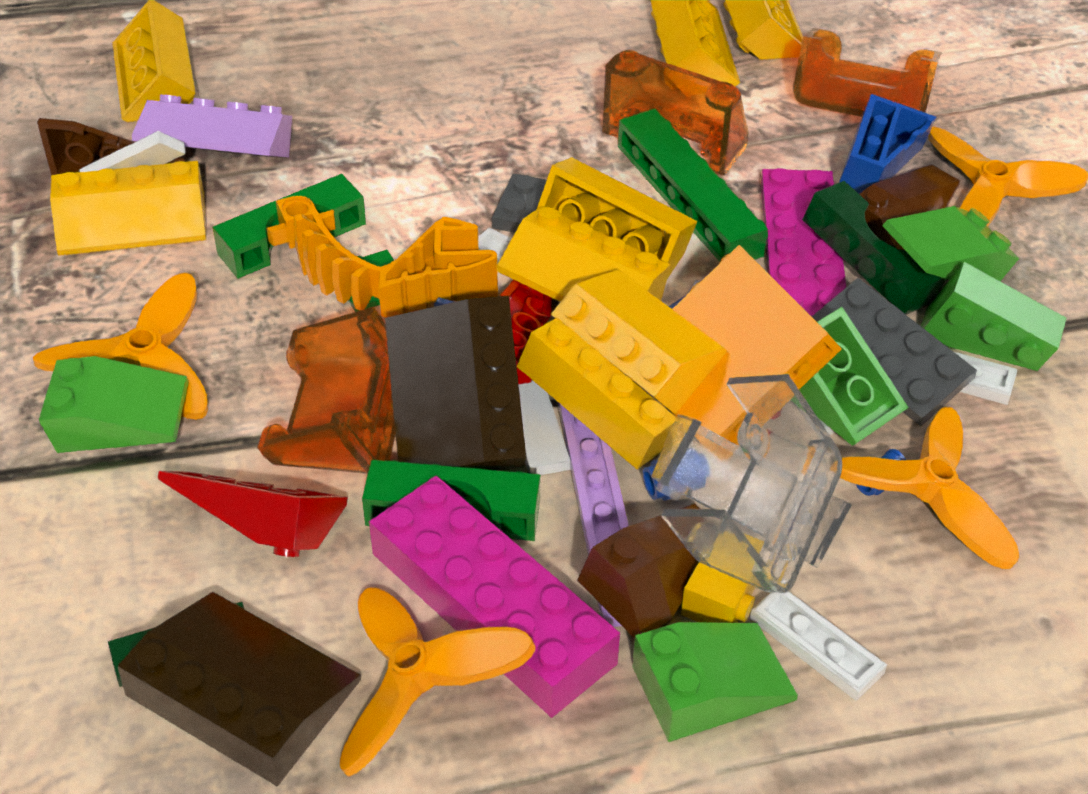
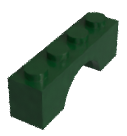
M842 181L815 192L802 220L884 298L906 315L930 304L934 300L946 279L926 273L905 250L892 247L880 240L870 230L865 220V212L869 203L850 185Z

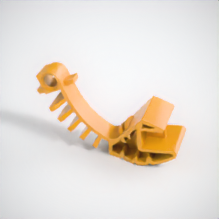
M291 196L276 200L279 224L267 227L269 242L273 246L287 243L290 249L296 248L303 275H308L309 282L313 286L319 284L324 295L328 296L335 291L337 301L343 304L352 295L355 309L363 311L371 297L374 296L380 300L381 317L387 318L434 307V303L439 297L455 302L465 299L498 297L497 253L494 250H479L478 226L476 224L442 217L396 260L379 267L355 256L332 236L329 231L335 230L334 210L318 213L313 202L305 196Z

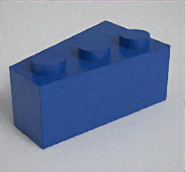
M871 94L857 127L839 183L845 181L860 194L872 184L892 178L923 148L937 117Z

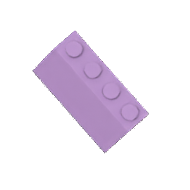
M160 94V101L147 100L132 133V141H138L160 131L184 142L185 147L289 158L292 116L281 114L282 107L261 105L260 112L248 111V104L227 102V108L214 107L215 100L193 98V105L182 104L181 97Z

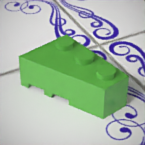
M963 262L926 308L920 326L948 347L1038 371L1059 349L1067 318Z

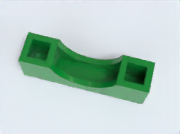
M342 173L280 198L305 196L313 202L318 213L334 210L335 230L329 231L333 237L366 224L364 196ZM276 201L212 226L217 255L237 279L271 265L270 253L274 246L268 240L267 227L279 224Z
M371 460L362 497L365 526H369L370 520L434 476H437L510 539L535 541L540 507L541 474L451 467L438 464L405 463L393 460Z

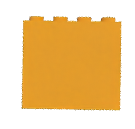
M740 245L731 253L725 255L718 266L702 281L696 283L690 292L673 308L675 312L727 350L674 415L698 443L721 463L842 350L835 340Z

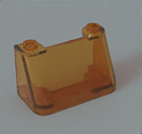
M814 27L803 36L793 83V94L799 103L805 106L862 117L870 95L873 94L926 113L942 52L928 49L916 50L909 55L904 71H897L841 60V39L835 32Z
M624 50L616 54L605 65L602 133L617 138L619 135L620 119L655 108L665 119L670 121L672 127L681 137L702 144L701 156L710 157L709 167L716 174L725 176L746 149L749 131L742 97L738 88L731 83L721 82L647 57L634 50Z
M375 307L293 330L289 347L286 351V359L290 368L295 370L301 378V383L287 431L280 424L268 425L263 429L257 447L263 457L271 464L277 466L368 474L371 460L390 461L396 434L386 325Z

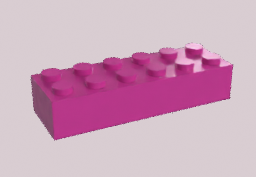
M434 476L369 521L372 554L456 631L484 627L518 628L531 637L536 646L532 657L522 666L504 675L551 718L618 665L620 632L439 477Z

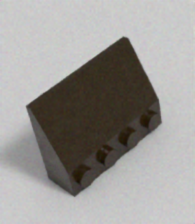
M509 296L465 299L385 318L398 461L462 468H482L485 470L524 468L527 457Z
M215 592L209 593L148 631L117 666L127 697L277 787L361 681L359 673Z

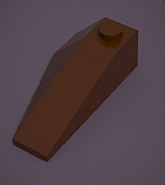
M39 118L37 121L51 175L66 172L78 173L83 167L134 143L133 141L75 121ZM178 157L165 164L174 163L178 161L185 162V159Z
M929 165L874 183L859 194L869 203L865 212L866 223L880 240L892 247L904 250L883 227L886 220L947 208L959 187L960 180L934 165Z
M694 503L622 528L592 547L577 581L635 639V635L664 627L670 623L683 601L684 588L719 526Z

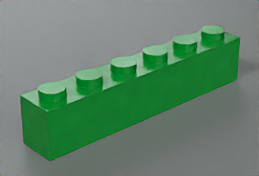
M655 108L619 120L618 148L672 209L697 221L693 233L719 262L738 245L754 260L764 257L766 240L768 238V229L765 223L750 211L746 203L739 199L727 186L725 180L720 178L709 167L707 161L694 151L689 142L683 139L672 127L669 120L665 119Z

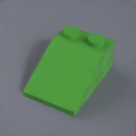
M952 206L889 219L883 224V227L926 273L948 280L951 279L963 262H966L1001 281L1020 259L1009 248L1012 245L1011 241L998 231H992L987 226L989 223L988 218L974 208L966 211Z
M840 307L817 321V323L835 340L842 350L792 397L853 446L909 407L843 307Z
M97 356L57 360L39 422L57 453L176 442L189 381L187 376Z
M677 622L635 635L632 667L668 742L797 701L798 695L758 623Z

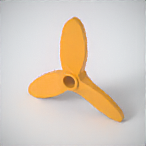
M932 126L928 135L931 144L944 157L960 168L974 184L960 208L966 211H970L971 208L978 210L988 218L989 223L987 226L995 218L1001 206L1002 198L1006 196L1038 198L1065 195L1081 190L1088 181V172L1074 164L1036 160L1005 163L986 158L962 139L939 127Z
M181 273L172 276L162 284L143 307L136 328L113 338L80 341L45 349L33 356L34 366L41 370L53 372L57 360L97 356L187 376L189 384L181 416L194 420L203 419L208 412V398L205 388L196 373L184 359L168 348L182 332L195 306L197 288L194 277L189 273Z
M944 407L934 416L926 429L921 456L918 460L843 457L838 459L832 466L831 472L845 481L879 490L910 493L921 501L929 503L944 526L970 550L992 566L1001 569H1011L1018 562V546L1006 526L991 510L984 499L958 478L956 467L960 461L963 449V427L960 416L955 409Z
M378 588L365 589L360 594L358 600L359 616L368 637L377 650L388 660V670L379 690L356 722L345 743L339 763L341 770L346 776H351L363 769L390 739L416 699L433 686L467 685L505 674L522 666L532 657L536 650L535 643L531 637L518 628L484 627L456 631L424 642L416 623L398 600L385 590Z

